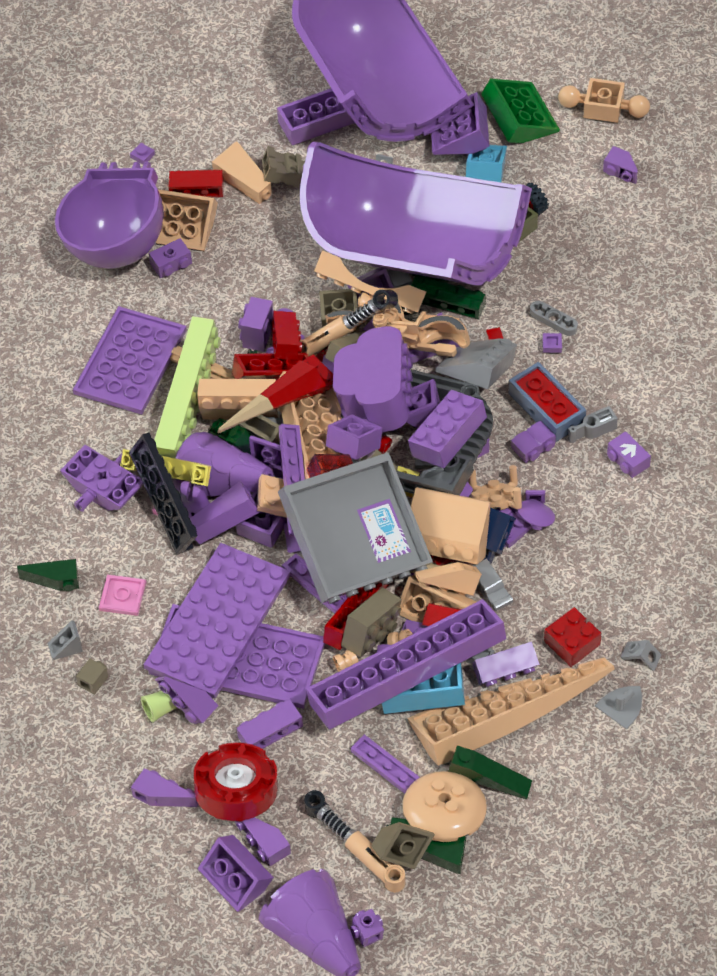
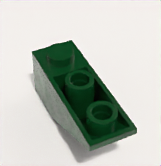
M219 418L212 424L208 433L218 436L230 445H234L244 453L251 455L249 438L253 435L246 428L236 425L218 433V429L227 421Z

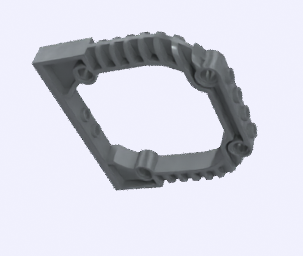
M410 369L413 378L410 381L412 388L434 379L440 401L444 399L450 390L483 400L487 418L445 468L435 466L423 471L420 476L396 471L405 492L414 494L415 488L419 487L460 496L474 471L473 464L491 435L493 429L491 409L480 396L479 387L475 384ZM340 453L339 468L360 462Z

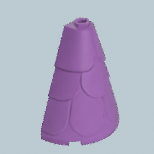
M207 432L191 434L182 443L176 455V459L211 466L208 486L201 485L206 496L222 495L239 481L243 483L249 492H258L261 474L275 477L271 468L249 453H244L234 445H230L218 436ZM173 478L176 490L179 491L181 483L185 480Z
M312 869L286 882L271 896V903L269 905L264 904L259 914V921L266 929L288 942L290 946L312 958V962L333 975H357L361 965L352 931L348 928L334 879L325 869H320V872Z

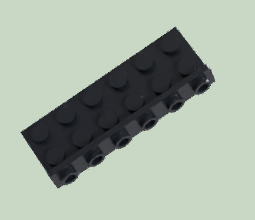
M149 432L142 434L129 451V454L176 555L190 551L194 548L192 542L198 536L196 527L192 524L188 510L181 501L180 493L173 484L172 476L164 465V459L156 448L155 440Z

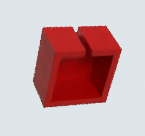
M575 607L544 629V642L570 667L599 647L602 635L590 621L586 623L587 618Z

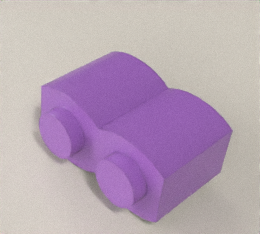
M539 421L526 431L516 435L511 440V448L527 463L530 460H536L540 453L550 451L555 446L556 436L542 421Z

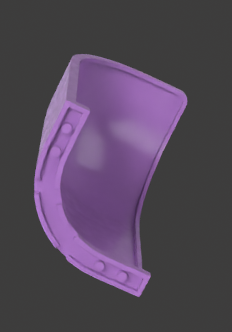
M293 0L292 19L296 31L341 105L356 125L367 135L375 136L379 140L393 142L415 139L414 136L421 134L425 136L438 130L474 106L405 0Z
M312 142L307 148V156L303 166L300 184V206L304 222L313 239L323 249L335 256L367 266L471 285H483L484 282H490L496 278L512 258L510 253L513 247H517L532 188L522 184L513 185L402 167L347 153L320 142Z

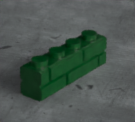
M418 275L415 276L411 285L426 292L422 301L423 305L479 320L486 305V294L480 290L466 289L462 285L455 286L443 280L436 281L430 277Z

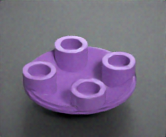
M534 500L523 501L522 508L518 509L516 513L518 518L531 524V527L535 530H541L542 527L550 526L555 521L553 511L545 504Z

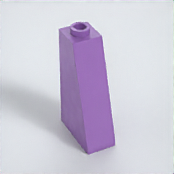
M241 481L190 518L192 524L196 527L198 536L195 540L199 544L260 512L257 511V504L252 494Z

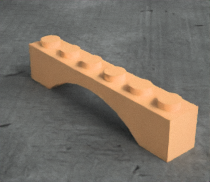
M323 250L314 269L317 272V277L327 280V277L335 279L333 283L342 287L345 284L352 286V291L360 294L362 291L369 293L371 298H373L377 290H393L398 295V301L403 307V311L413 314L414 311H419L426 294L425 291L410 285L389 289L368 285L352 275L344 266L340 257Z

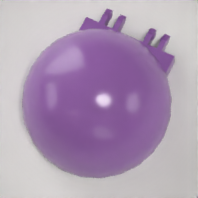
M101 162L98 169H87L84 179L70 189L61 200L55 216L57 234L71 254L91 266L112 269L130 265L140 260L150 251L161 233L164 218L162 199L156 187L158 176L155 169L151 168L150 162H144L142 168L139 162H134L132 168H118L117 163L112 162L109 169H107L108 167L105 162Z

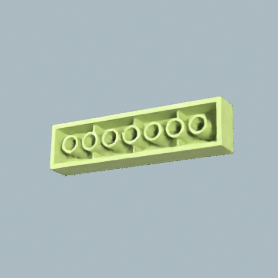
M192 316L155 436L156 448L162 456L176 458L182 443L191 435L192 429L196 427L197 412H200L197 397L199 379H210V368L216 361V348H219L221 338L218 336V328L213 319Z

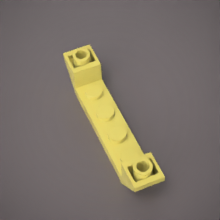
M123 449L120 466L127 470L137 471L129 454L130 450ZM162 456L164 465L172 478L208 486L211 471L210 465Z

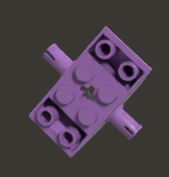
M84 445L60 470L74 489L82 494L74 502V506L78 510L80 509L83 512L92 501L108 511L121 509L143 485L141 478L120 466L122 453L115 461H111L87 445Z

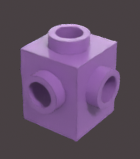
M373 909L368 911L362 910L354 915L350 928L353 936L359 938L363 947L383 939V922L378 914L375 915Z

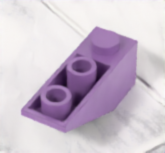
M166 676L155 679L159 684L160 690L172 698V703L177 708H181L185 713L186 719L191 723H203L218 707L217 703L204 690Z
M144 768L131 786L133 797L149 806L197 807L199 805L193 790L180 787L175 781L161 777L154 770L149 771Z
M255 817L243 820L242 822L235 821L238 829L246 832L247 835L245 837L251 846L255 845L258 849L257 855L262 862L266 861L271 866L291 854L290 844L278 828Z

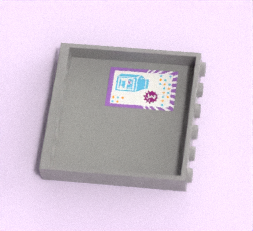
M389 452L284 486L278 491L321 603L329 601L332 604L341 600V596L346 595L349 598L358 594V590L364 589L366 592L376 588L375 584L381 583L386 585L393 582L395 577H399V579L406 578L411 575L410 572L428 569L427 566L433 562Z

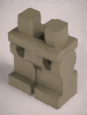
M267 146L262 157L264 181L277 184L282 181L287 185H293V187L298 188L305 164L301 154L296 153L294 155L288 152L283 154L275 152L274 147Z

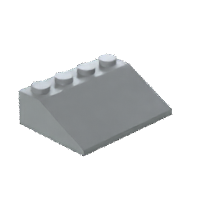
M509 339L470 342V345L466 348L459 346L456 349V356L447 357L436 367L435 371L489 389L512 366L517 344L512 343Z

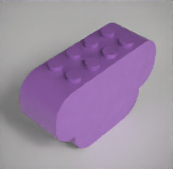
M385 326L370 329L359 337L356 344L340 349L334 358L333 388L343 418L355 415L383 427L382 432L392 431L403 426L409 418V407H412V399L409 394H412L410 381L413 378L410 369L413 368L411 357L407 355L409 354L408 345L404 343L401 332L397 328Z

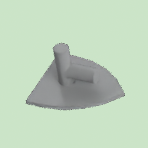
M627 686L611 691L600 699L595 707L625 729H628L639 715L642 707L641 687Z

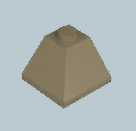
M398 822L381 828L371 846L381 860L415 869L435 834Z

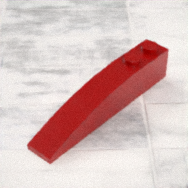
M378 583L375 584L376 588L366 592L364 589L358 590V594L347 598L325 625L323 643L341 650L343 648L341 643L348 615L382 587L386 589L389 584L382 585Z

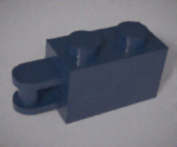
M490 508L486 547L490 552L485 557L490 564L496 553L502 555L516 520L515 517Z

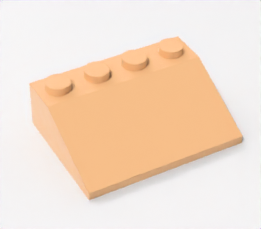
M158 189L162 199L164 218L161 233L155 244L167 245L181 238L188 249L205 251L214 224L218 202L211 197Z
M199 379L197 397L202 418L229 420L273 384L276 379ZM278 408L261 415L279 418Z
M416 487L411 509L429 554L473 564H479L485 559L491 502Z

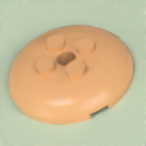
M439 771L421 776L409 786L403 798L404 818L406 817L410 826L433 832L435 836L432 840L451 842L457 841L459 837L467 834L470 836L480 828L486 816L487 804L482 790L468 777L454 772Z

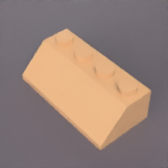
M415 575L408 577L401 595V612L399 615L411 621L423 623L429 603L462 610L476 603V601L459 595L453 590L443 591L434 585H430V587L421 585Z

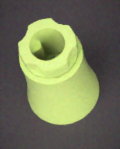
M162 691L141 696L143 709L151 722H155L163 715L177 708L172 703V698Z

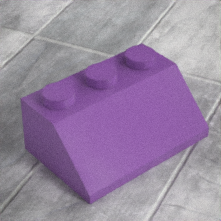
M234 835L218 837L198 867V870L237 912L264 893L274 878Z

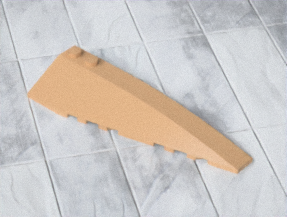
M332 387L324 393L281 406L283 423L300 426L305 479L338 469L340 453L326 446L328 425L342 419L340 417L341 408L334 388Z
M600 658L579 664L577 669H561V673L550 676L547 673L541 675V679L532 681L529 678L500 686L498 691L495 692L482 691L480 696L474 698L465 696V705L427 709L407 719L429 757L439 766L452 760L457 745L475 750L506 736L563 705L598 682L615 668L606 658Z

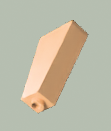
M237 141L212 161L213 170H223L224 181L258 204L270 198L272 194L271 182L264 181L263 172Z

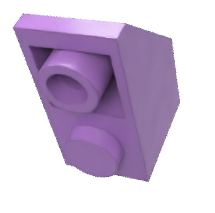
M613 146L604 159L603 172L610 176L621 178L626 182L636 184L638 170L630 153Z

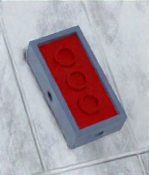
M539 362L509 380L508 394L536 423L542 421L554 433L556 442L568 435V429L571 426L583 423L586 409Z

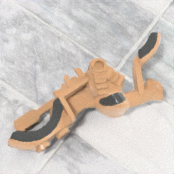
M363 292L358 299V307H363L364 303L368 304V301L372 298ZM399 301L394 308L375 313L373 317V325L376 328L385 326L397 328L401 332L404 343H407L410 349L433 352L439 356L454 357L457 354L455 345L442 343L435 345L430 343L440 339H449L456 342L461 348H466L470 345L467 328L459 318L448 315H426V312L422 311L416 322L409 321L404 318ZM339 310L325 315L326 323L329 324L341 315L352 314V311ZM355 325L353 331H351L350 333L354 332L357 329V326L359 325Z

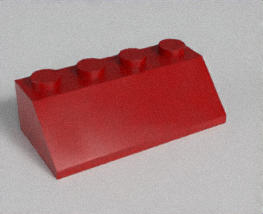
M274 353L234 354L232 375L234 379L277 380L283 371L287 372L300 360L303 361L309 356L307 353H298L297 360L274 359Z

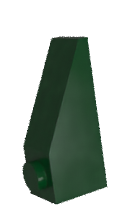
M76 559L17 566L21 580L58 591L79 589Z

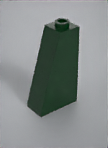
M391 818L390 825L398 822L410 825L407 819ZM467 835L451 842L432 840L421 859L453 873L461 874Z

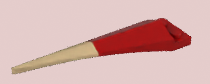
M314 354L303 361L300 360L218 429V433L273 409L324 393L333 387V373Z

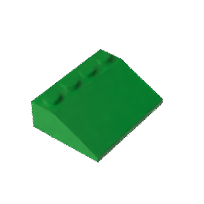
M489 79L481 95L508 142L525 143L560 131L532 82Z

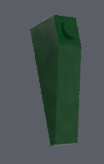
M458 745L448 772L466 776L477 784L526 800L532 784L531 779L476 751Z

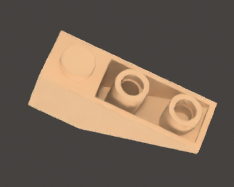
M460 562L414 573L421 585L427 587L434 585L443 591L453 590L462 596H466V594L474 595L482 575L477 567Z

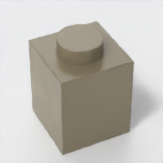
M91 658L76 675L78 686L94 695L108 678L105 664L101 661H94Z

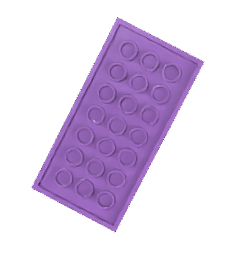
M220 543L143 664L144 669L204 690L210 697L215 699L289 579L290 571Z
M172 604L162 634L164 633L172 618L178 611L180 605ZM261 623L221 691L275 703L290 699L295 707L304 709L308 698L306 688L312 686L325 646L323 636ZM149 671V675H154V676H158V677H163V676H160V675H158V674H156V673H153V672Z

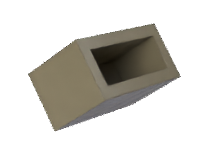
M263 415L256 416L240 424L260 438L280 444L278 428L280 425Z

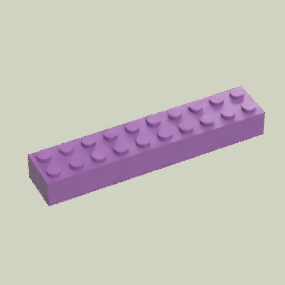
M482 599L306 688L310 706L330 730L506 640L504 622Z

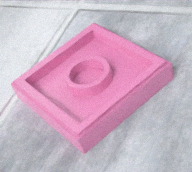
M107 575L99 604V611L138 616L146 579Z

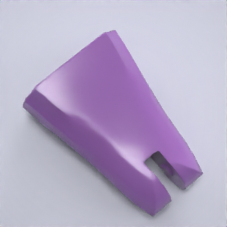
M184 481L181 483L179 489L181 501L188 510L189 518H191L210 504L201 485L195 484L192 487L191 482Z

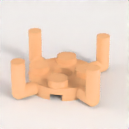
M509 466V483L504 484L498 480H490L488 484L482 487L477 485L476 470H474L469 478V484L473 488L472 498L490 501V508L493 509L494 507H500L501 510L508 507L517 510L521 509V488L516 487L518 485L517 466Z

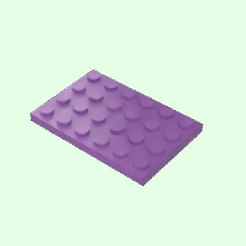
M118 306L74 386L73 394L142 415L171 361L170 357L173 348L179 346L187 331L186 326Z

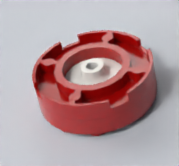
M235 742L219 745V750L209 755L208 752H205L194 767V793L197 803L206 813L216 819L242 822L243 820L261 815L272 806L278 793L277 766L274 759L271 760L266 756L265 750L252 744Z

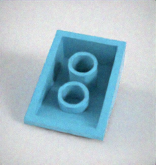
M490 145L483 151L469 154L466 163V177L502 182L507 146Z

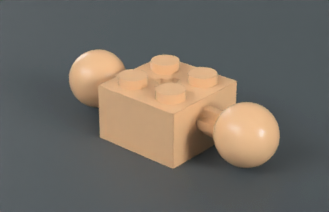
M590 78L586 94L580 93L572 85L564 86L558 94L560 104L566 108H572L578 103H583V118L618 123L621 109L628 110L636 118L644 117L650 110L649 100L642 95L633 96L630 100L624 99L625 83Z

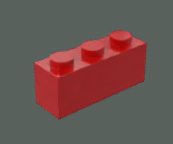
M223 170L169 171V191L211 198L223 197Z
M273 311L271 330L274 359L297 360L298 353L302 352V342H300L301 331H299L300 321L296 319V312Z

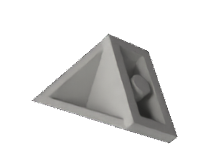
M71 620L48 642L53 660L83 652L74 620Z

